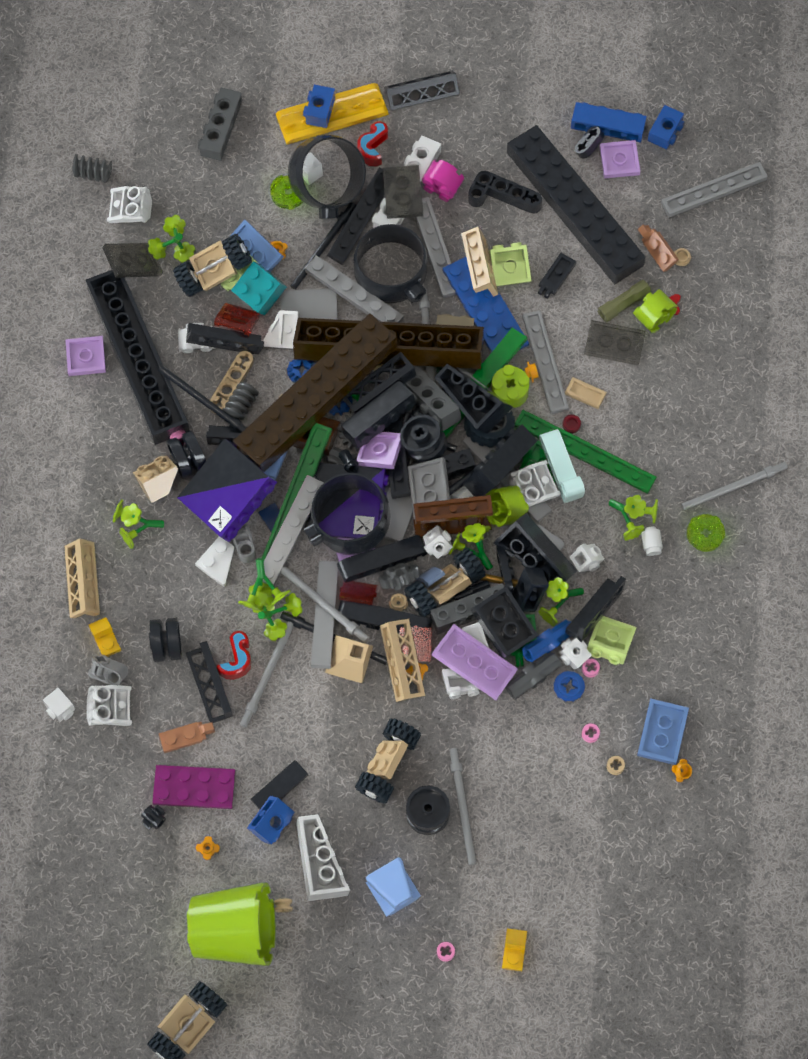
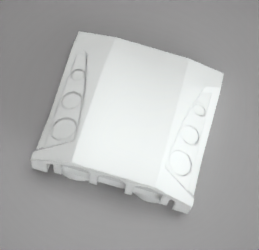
M124 186L111 189V204L107 222L115 224L142 221L145 223L150 219L152 199L150 190L147 187Z
M547 460L531 464L510 473L508 476L509 485L519 486L529 507L561 495L549 472Z
M90 686L87 695V721L89 726L103 724L130 726L132 724V720H130L131 686Z

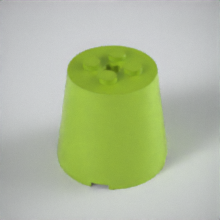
M263 882L192 896L187 911V941L193 957L269 966L273 960V954H270V950L275 948L276 929L274 901L269 899L268 896L271 893L269 884Z

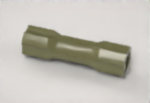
M642 279L631 286L626 292L598 307L597 312L605 322H608L635 302L644 299L651 292V288Z

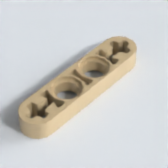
M242 351L236 356L210 399L213 403L218 404L220 397H222L221 409L225 408V404L229 401V397L233 395L232 393L236 389L237 384L243 382L254 361L253 355L250 352ZM246 357H248L249 362L245 361L242 369L240 367L242 364L241 358L245 359ZM233 372H240L241 377L233 379L231 374ZM224 387H230L232 388V392L230 394H224L222 393V389Z

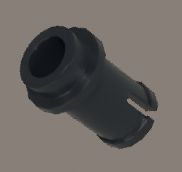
M348 449L340 451L339 458L344 464V470L349 473L357 471L358 462L353 459Z

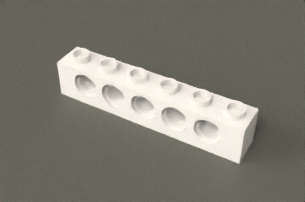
M421 136L419 141H415L412 154L406 157L403 170L400 169L398 171L395 184L392 183L388 190L389 195L387 198H383L380 204V211L376 212L372 218L373 228L385 224L401 225L411 207V201L415 200L423 185L422 178L433 160H437L441 153V143L425 136Z

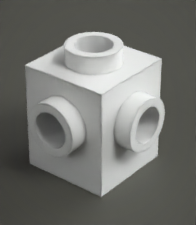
M438 525L423 536L425 542L424 549L430 556L433 554L437 559L447 555L450 549L453 548L450 534L446 530L443 531Z
M582 544L569 556L579 572H593L600 567L599 564L604 560L601 550L595 544Z
M568 638L560 645L562 647L559 651L560 659L564 664L570 665L573 669L579 668L592 656L586 649L588 647L584 641L581 643L577 638L572 640Z

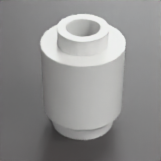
M654 526L645 528V531L641 532L646 555H660L662 553L661 549H663L660 530Z

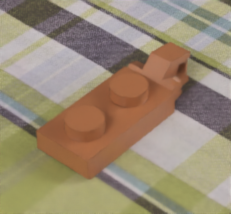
M643 224L638 229L644 237L642 238L643 244L662 271H668L679 260L660 232H657L655 229L651 230L649 225Z
M195 722L159 733L163 751L167 753L200 743L207 739V734L214 733L215 729L212 722L203 725L202 722Z

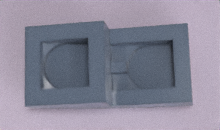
M431 567L419 575V578H416V580L421 583L423 582L426 588H428L446 574L437 567Z

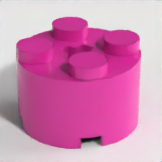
M433 160L422 178L423 189L431 194L433 192L439 194L441 200L448 202L449 199L454 197L461 186L464 176L462 173L459 176L456 173L458 169L443 160L436 162V160Z

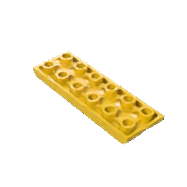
M371 83L335 94L336 98L327 128L306 124L303 111L309 102L279 110L276 113V118L286 145L389 115L378 84Z

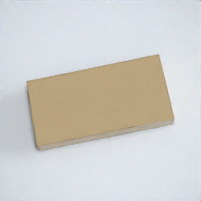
M572 377L565 391V395L596 409H599L607 393Z

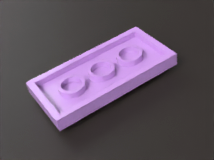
M455 624L452 625L432 653L433 657L494 700H497L518 670Z

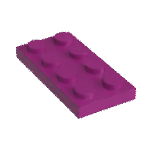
M156 765L152 804L232 809L235 769Z

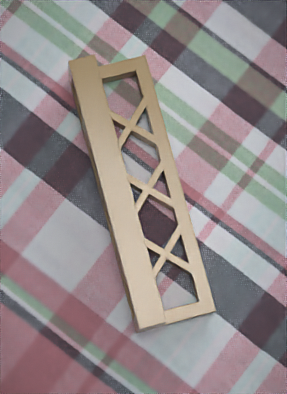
M479 227L461 233L474 291L477 293L489 289L493 297L498 295L485 236Z
M78 539L64 546L70 618H77L84 614L91 616L100 614L94 542ZM75 548L76 552L72 557V549ZM77 566V571L74 575L73 570ZM78 583V590L75 593V586ZM79 601L80 610L76 611V605Z
M409 619L387 622L380 625L396 702L425 696ZM404 624L405 634L403 637L397 633L396 625ZM403 643L409 647L407 656L401 652ZM407 662L413 666L414 671L411 675L405 670ZM411 681L417 685L418 693L410 694L409 685Z

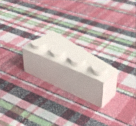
M319 815L298 817L296 826L308 901L348 896L350 892L349 886L344 879L343 872L336 860V855L328 841V836Z

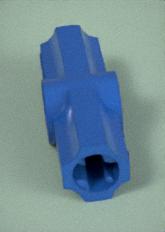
M565 619L552 629L549 628L537 636V639L522 648L524 658L532 663L545 653L548 654L561 645V642L571 637L565 633L571 621Z

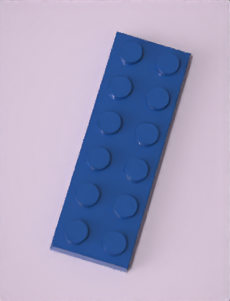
M467 257L442 269L470 318H474V325L484 327V342L490 352L496 348L511 328L523 334L499 292L498 295L493 297L489 289L477 293L474 291ZM528 340L524 343L520 350L529 346Z

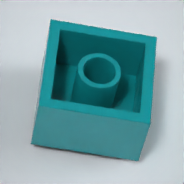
M253 261L231 291L257 313L265 315L287 286L262 265Z

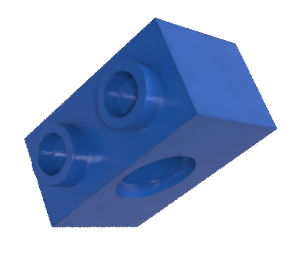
M314 84L313 90L308 93L307 101H309V104L304 107L303 111L306 124L327 128L336 98L335 88Z
M664 105L649 131L647 141L667 150L669 145L675 143L677 138L676 132L681 131L685 124V121H683L684 113Z
M270 796L247 829L264 843L272 844L279 839L283 828L292 821V816L295 812L278 797ZM274 817V824L271 826L270 820Z

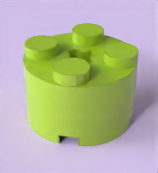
M659 289L654 294L648 293L643 299L644 303L637 307L633 314L651 333H654L660 329L658 325L670 321L676 313V307L678 306Z
M505 365L494 374L491 391L513 406V408L520 407L528 398L529 377L522 369L512 365Z
M517 485L492 489L486 494L491 495L493 516L486 517L492 525H497V527L513 524L529 510V506Z

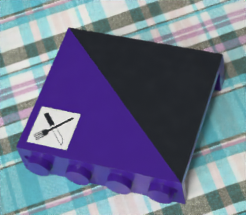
M224 439L177 498L218 536L230 542L236 537L241 527L249 521L250 516L261 506L262 501L273 491L278 482L264 473L239 451L232 442Z
M320 463L315 479L325 482L331 477L349 472L345 471L344 465ZM358 466L357 471L354 473L362 474L372 479L381 487L387 497L385 487L389 486V475H387L386 469ZM350 489L342 491L330 498L324 505L319 518V527L332 537L360 538L372 531L379 523L383 513V503L374 494L365 490ZM310 513V517H309V524H308V526L311 525V524H313V521H312V518H311V513Z

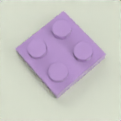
M636 140L600 143L599 148L604 179L640 175Z
M103 336L65 340L69 376L106 373Z
M381 432L374 436L366 445L360 447L357 457L358 466L394 469L402 444L400 433Z

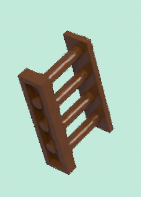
M491 495L413 504L415 535H420L421 538L437 525L443 531L446 530L450 535L462 533L465 531L466 526L474 525L475 523L491 527V523L486 517L493 516Z

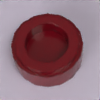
M567 415L563 419L562 427L569 433H576L581 428V420L576 415Z

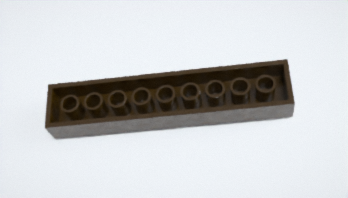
M369 313L233 440L235 447L265 472L398 347L397 337Z
M298 318L293 340L294 360L319 361L361 321ZM380 322L397 337L398 347L380 364H385L402 352L413 366L444 367L446 364H449L456 368L481 369L484 327ZM401 359L394 363V365H406Z

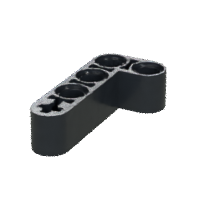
M480 171L468 192V202L472 207L482 206L487 196L532 214L538 213L542 207V196L540 193L489 171Z

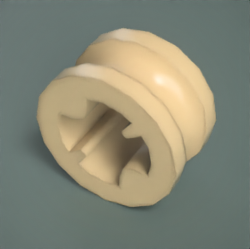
M613 756L607 762V770L612 775L621 774L625 768V762L619 756ZM613 761H618L617 764H621L618 770H614V767L611 768L610 765H613Z
M284 898L274 901V904L277 905L274 908L275 912L293 911V908L290 906L292 899Z

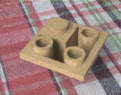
M166 455L157 457L154 462L148 465L138 467L137 471L133 472L147 498L153 503L169 494L178 468Z
M336 635L332 646L331 669H326L325 673L363 683L373 646Z

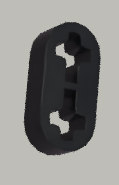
M597 126L591 127L576 144L575 152L580 158L585 159L589 157L602 142L604 133Z

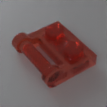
M224 303L215 318L214 326L228 327L242 331L245 335L250 336L252 329L259 320L260 314L250 309Z

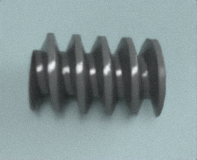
M75 154L72 171L74 177L78 178L81 176L83 179L88 177L89 180L95 178V181L98 182L102 179V182L106 183L112 172V161H110L109 165H106V160L104 159L99 164V158H96L93 163L92 157L85 161V156L82 155L81 159L78 160V154Z
M240 382L222 410L233 418L236 417L244 420L245 417L241 413H248L245 407H252L249 401L255 402L256 399L252 395L258 396L259 392L252 385Z

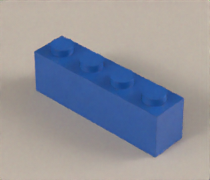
M576 102L571 129L587 132L591 127L597 126L605 136L629 141L636 140V142L641 143L647 116L640 113L625 112L620 109H609L605 106L589 105L585 102Z

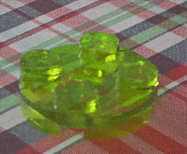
M280 175L273 180L270 186V195L278 207L292 210L303 203L293 190L291 194H285V189H292L288 176Z
M701 514L693 517L687 527V540L699 551H713L721 545L725 538L724 525L719 517L710 514ZM703 529H707L711 533L708 535V537H705V535L701 534L700 532H702Z

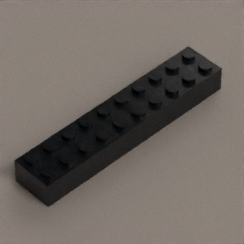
M537 125L507 143V154L614 285L644 266L646 256Z
M117 267L86 279L90 296L154 445L169 440L170 435L178 430L190 431L188 421L170 380L158 372V369L163 364L121 268Z

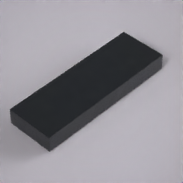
M294 760L254 795L251 801L260 810L270 796L278 797L281 800L308 776V773Z

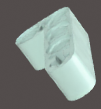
M556 429L539 435L542 448L564 503L582 498L585 494L583 481L575 473L559 430Z

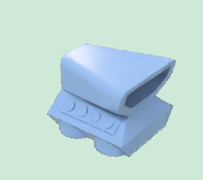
M400 857L366 877V884L386 917L391 916L421 897L405 871Z

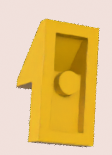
M106 617L89 624V628L102 655L108 657L121 651Z
M507 928L502 969L522 972L527 931Z

